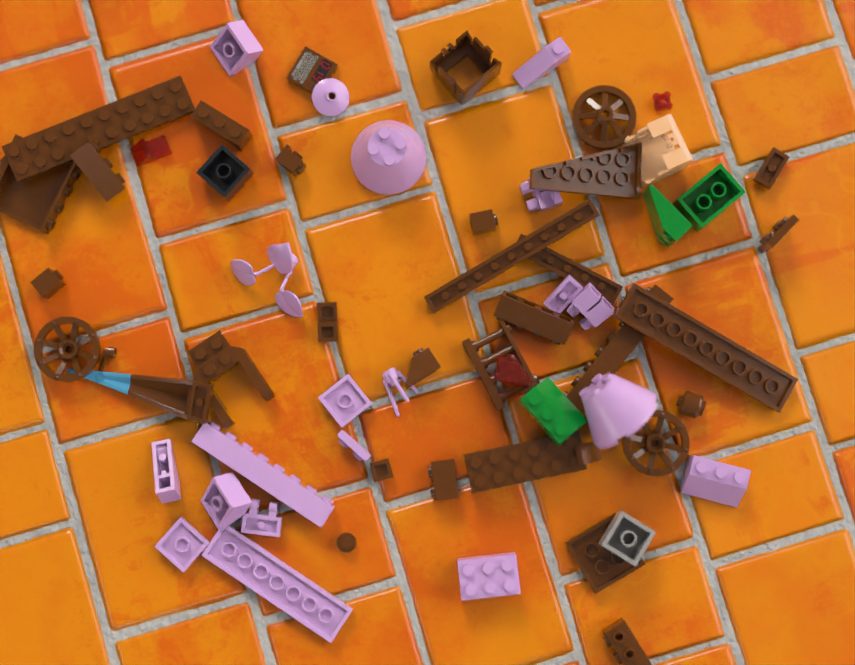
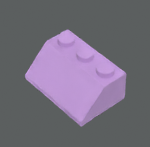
M689 455L680 492L738 507L747 490L751 470Z

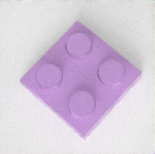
M349 374L318 397L342 428L372 405L371 401Z
M180 517L155 545V548L184 573L209 545L210 541L187 520Z

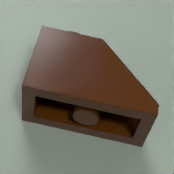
M429 347L425 350L420 348L413 353L414 357L410 360L404 386L406 390L441 367Z

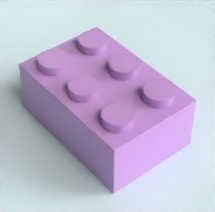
M515 552L457 558L462 601L521 594Z

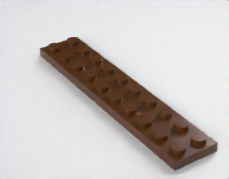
M180 75L2 146V149L16 181L19 183L74 161L70 157V153L87 140L91 143L95 142L100 149H104L194 112L195 107Z
M635 283L631 284L614 315V318L775 412H781L798 380Z

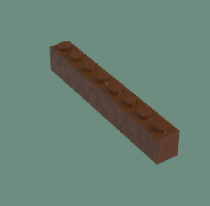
M656 284L651 288L648 286L645 289L669 304L674 299ZM620 321L618 323L620 328L617 332L612 331L607 337L608 343L606 346H600L594 355L597 356L593 362L589 361L582 369L585 371L581 377L577 376L571 383L572 389L569 392L565 391L563 393L582 415L585 410L579 395L581 390L589 387L593 383L591 381L593 377L599 373L602 376L609 372L615 374L645 335Z

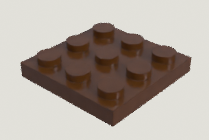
M616 513L611 514L565 542L595 594L645 565L642 557L638 564L634 566L599 544Z

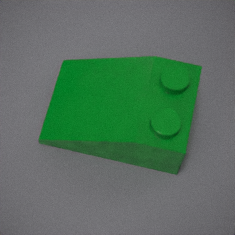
M652 184L642 194L655 234L658 236L657 240L663 246L667 245L670 247L693 226Z

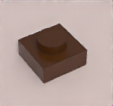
M389 458L370 463L374 482L393 478Z

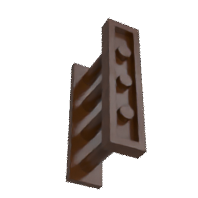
M504 320L499 323L501 329L476 342H471L470 338L462 341L497 411L505 407L506 399L531 386L534 388L540 383L536 374L532 375L511 335L513 330L509 323L505 324ZM504 335L506 336L510 346L485 359L479 358L477 354L479 348ZM513 352L515 353L519 363L494 376L488 375L486 371L488 365ZM522 369L524 370L528 380L503 393L497 392L495 388L497 382Z

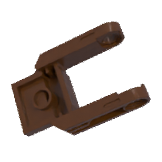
M220 330L188 351L197 365L194 380L210 384L211 381H215L236 367L240 362L263 398L268 402L275 397L272 389L246 350L231 346ZM213 389L210 406L223 426L228 429L235 422L231 420L226 412L227 408Z

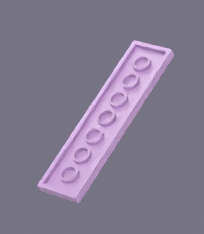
M230 525L221 531H217L202 554L204 558L330 643L353 610L346 603Z

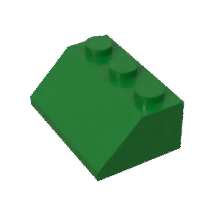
M549 377L532 388L519 402L558 447L588 422Z

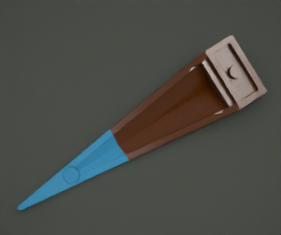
M74 369L66 370L71 374H75ZM92 371L85 377V379L145 401L186 420L204 424L208 421L213 384L190 379Z

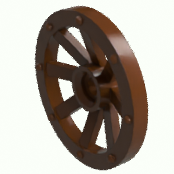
M599 85L586 90L579 96L572 111V125L575 133L586 145L596 149H612L623 144L625 138L628 135L630 137L636 124V109L630 97L622 90L609 85ZM602 94V106L598 105L590 97ZM608 94L619 99L612 106H608ZM584 102L596 111L579 113ZM624 104L628 115L614 113V111ZM602 113H607L608 117H604ZM595 118V121L584 131L579 119ZM613 119L628 122L624 133ZM598 125L601 126L600 141L588 136ZM608 125L618 136L617 139L606 141Z
M60 317L48 322L39 331L34 343V357L38 367L46 376L60 382H75L85 378L94 370L101 355L100 339L94 328L87 322L75 317ZM73 324L69 340L60 325ZM80 326L88 333V336L76 343ZM53 329L61 340L60 344L45 339ZM92 342V354L81 351L80 348ZM43 345L58 349V352L44 358ZM69 347H72L71 353H68ZM77 356L90 360L82 370ZM62 357L63 359L56 372L48 367L47 363ZM69 360H71L75 374L62 375Z
M655 410L651 417H658L654 433L652 434L649 426L645 423L642 429L647 436L646 438L633 434L630 437L624 435L622 445L626 459L637 471L649 476H664L676 471L684 463L689 452L690 441L684 424L676 416L666 411ZM664 419L670 421L675 426V428L660 435ZM677 433L680 434L681 446L666 443V439ZM654 439L657 441V445L655 447L651 444L652 440ZM630 440L644 443L645 446L632 453ZM664 448L680 452L673 463L663 451ZM649 451L648 465L645 467L636 459ZM656 453H658L667 467L654 469Z

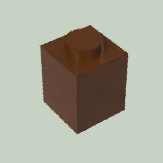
M492 209L469 214L473 236L495 231L496 225H499L497 214H493Z
M47 268L30 282L39 294L47 299L66 285L62 280L64 278L57 269L54 271L50 268Z

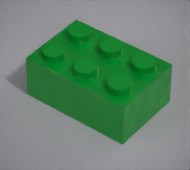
M720 163L681 195L673 205L693 225L694 230L698 232L741 197L745 190Z

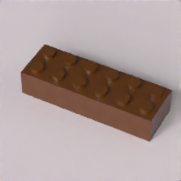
M576 431L559 447L550 437L463 454L471 492L476 493L586 470V464L578 465L575 445L582 444L579 431Z

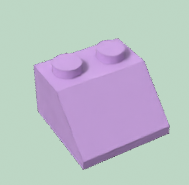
M244 20L227 23L210 45V48L230 77L255 62L264 51Z
M233 472L213 477L201 499L202 504L219 531L244 515L252 503L249 495L246 494Z

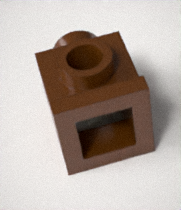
M288 144L275 158L279 165L294 176L298 173L301 174L307 166L302 161L303 157L296 151L292 153V149Z

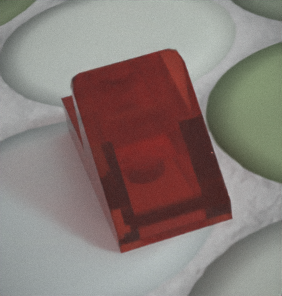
M165 135L149 141L142 138L130 149L137 167L172 154Z

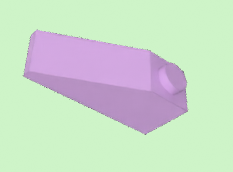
M559 37L539 51L512 75L520 87L525 89L568 60L571 51L563 39Z
M169 438L152 442L156 495L162 503L180 500V480L172 441Z

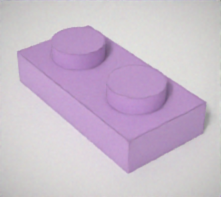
M568 275L543 304L549 309L561 313L584 287L571 275Z
M341 430L337 436L340 438L338 442L345 448L349 446L354 451L352 454L360 462L362 460L367 461L372 456L347 432Z

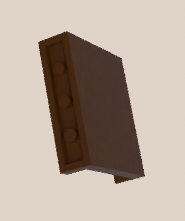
M15 134L12 142L19 140L23 137ZM5 155L0 164V212L49 234L56 225L55 220L58 214L64 209L66 198L73 191L72 186L75 180H78L81 176V169L75 162H69L18 183Z

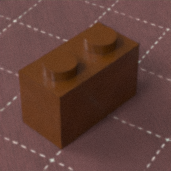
M454 459L432 461L431 466H428L429 478L433 477L434 485H430L431 497H435L436 501L459 498Z

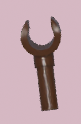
M108 347L104 349L103 360L98 371L103 372L108 359L116 357V348Z

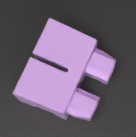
M530 177L519 185L522 195L532 192L534 197L526 201L529 212L536 210L542 212L560 206L563 202L559 192L529 189Z
M590 282L572 300V303L567 308V312L572 317H575L579 312L585 316L579 321L584 330L592 326L596 328L610 317L615 309L603 296L601 297L602 294Z

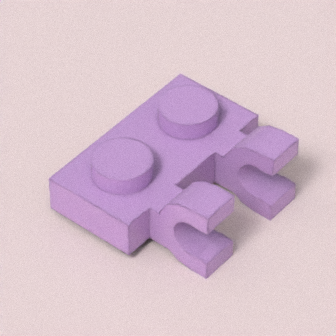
M252 499L249 513L246 512L242 518L241 533L280 537L283 517L277 516L279 502L271 501L269 503V514L265 515L258 514L260 499Z

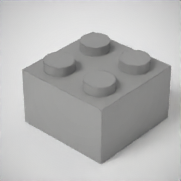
M618 510L599 544L636 566L656 532L623 511Z

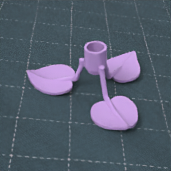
M289 243L269 246L267 248V255L273 264L258 272H253L251 264L244 260L235 259L230 262L231 269L236 278L247 286L255 284L256 279L254 276H258L276 267L279 273L286 274L279 289L280 292L275 294L276 303L282 311L291 316H304L298 297L291 291H284L293 268L298 264L297 257L291 253Z

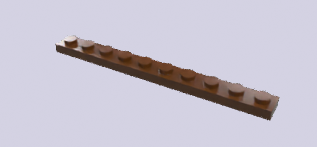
M588 199L426 295L424 298L433 314L597 218L600 214L591 199Z

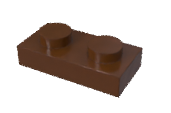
M773 147L753 178V181L768 190L771 189L790 157Z

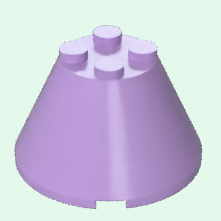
M393 120L379 121L366 127L357 136L351 151V164L357 179L367 189L383 195L402 193L414 186L422 176L426 165V150L422 139L410 126Z
M610 372L603 376L600 373L594 376L591 380L593 383L579 393L593 443L599 449L619 444L617 440L624 435L630 437L654 413L658 405L656 399H659L653 391Z

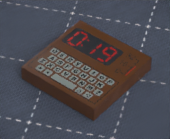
M305 46L288 74L287 80L312 94L318 82L323 79L332 78L338 64Z

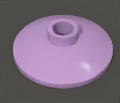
M333 78L323 79L313 89L312 102L321 114L337 116L347 108L349 92L341 81ZM329 93H333L335 99L331 100L328 97Z

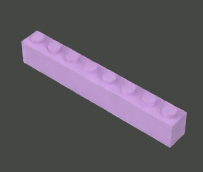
M215 422L203 423L191 442L319 527L325 524L335 508L332 505L333 500L325 495L323 498L316 494L317 490L310 485L305 487L300 483L301 479L293 474L291 476L284 473L285 469L280 465L275 464L273 466L268 462V457L261 453L255 454L252 452L253 448L245 442L240 444L236 441L237 437L230 432L225 434L220 430L221 426Z

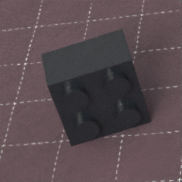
M221 145L196 172L228 202L254 174L247 165L224 145Z

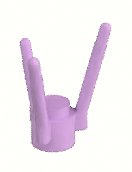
M393 367L382 374L384 378L382 383L386 387L395 414L399 417L400 413L390 386H396L406 402H409V398L399 384L401 380L405 383L406 378L400 370L397 371ZM414 385L410 387L415 393H419Z

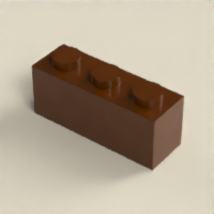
M202 100L191 115L196 123L242 151L252 137L249 129Z
M87 140L70 153V157L107 202L125 189L123 183L126 181L119 172L115 174L112 170L114 166L110 160L100 155L101 149L95 142L91 143Z

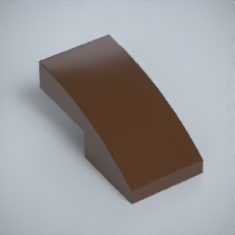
M318 302V342L338 341L337 302Z
M593 442L575 445L578 465L602 460L600 449Z

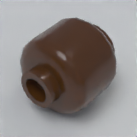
M686 391L683 396L679 395L676 406H679V414L692 419L702 416L706 405L702 395L691 391Z

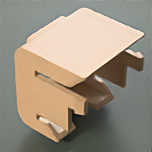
M672 114L648 123L646 127L637 130L635 135L630 137L628 135L622 144V147L642 142V188L682 171L693 160Z

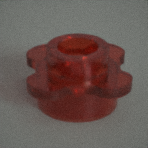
M665 91L663 94H653L652 99L654 100V109L656 111L670 110L673 104L670 102L671 94L668 91Z

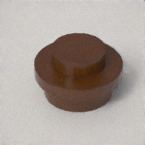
M343 533L337 539V546L342 552H351L356 547V538L351 533Z

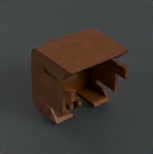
M468 30L456 39L455 47L449 43L447 45L449 49L443 48L442 52L430 61L432 73L461 105H464L500 74L502 66L501 61L496 58L492 59L494 51L488 45L484 46L477 37L472 39ZM468 56L482 71L483 75L465 90H462L456 80L447 72Z

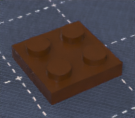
M793 214L789 218L785 216L782 220H779L772 227L773 230L759 240L761 244L757 249L764 253L773 248L799 219Z

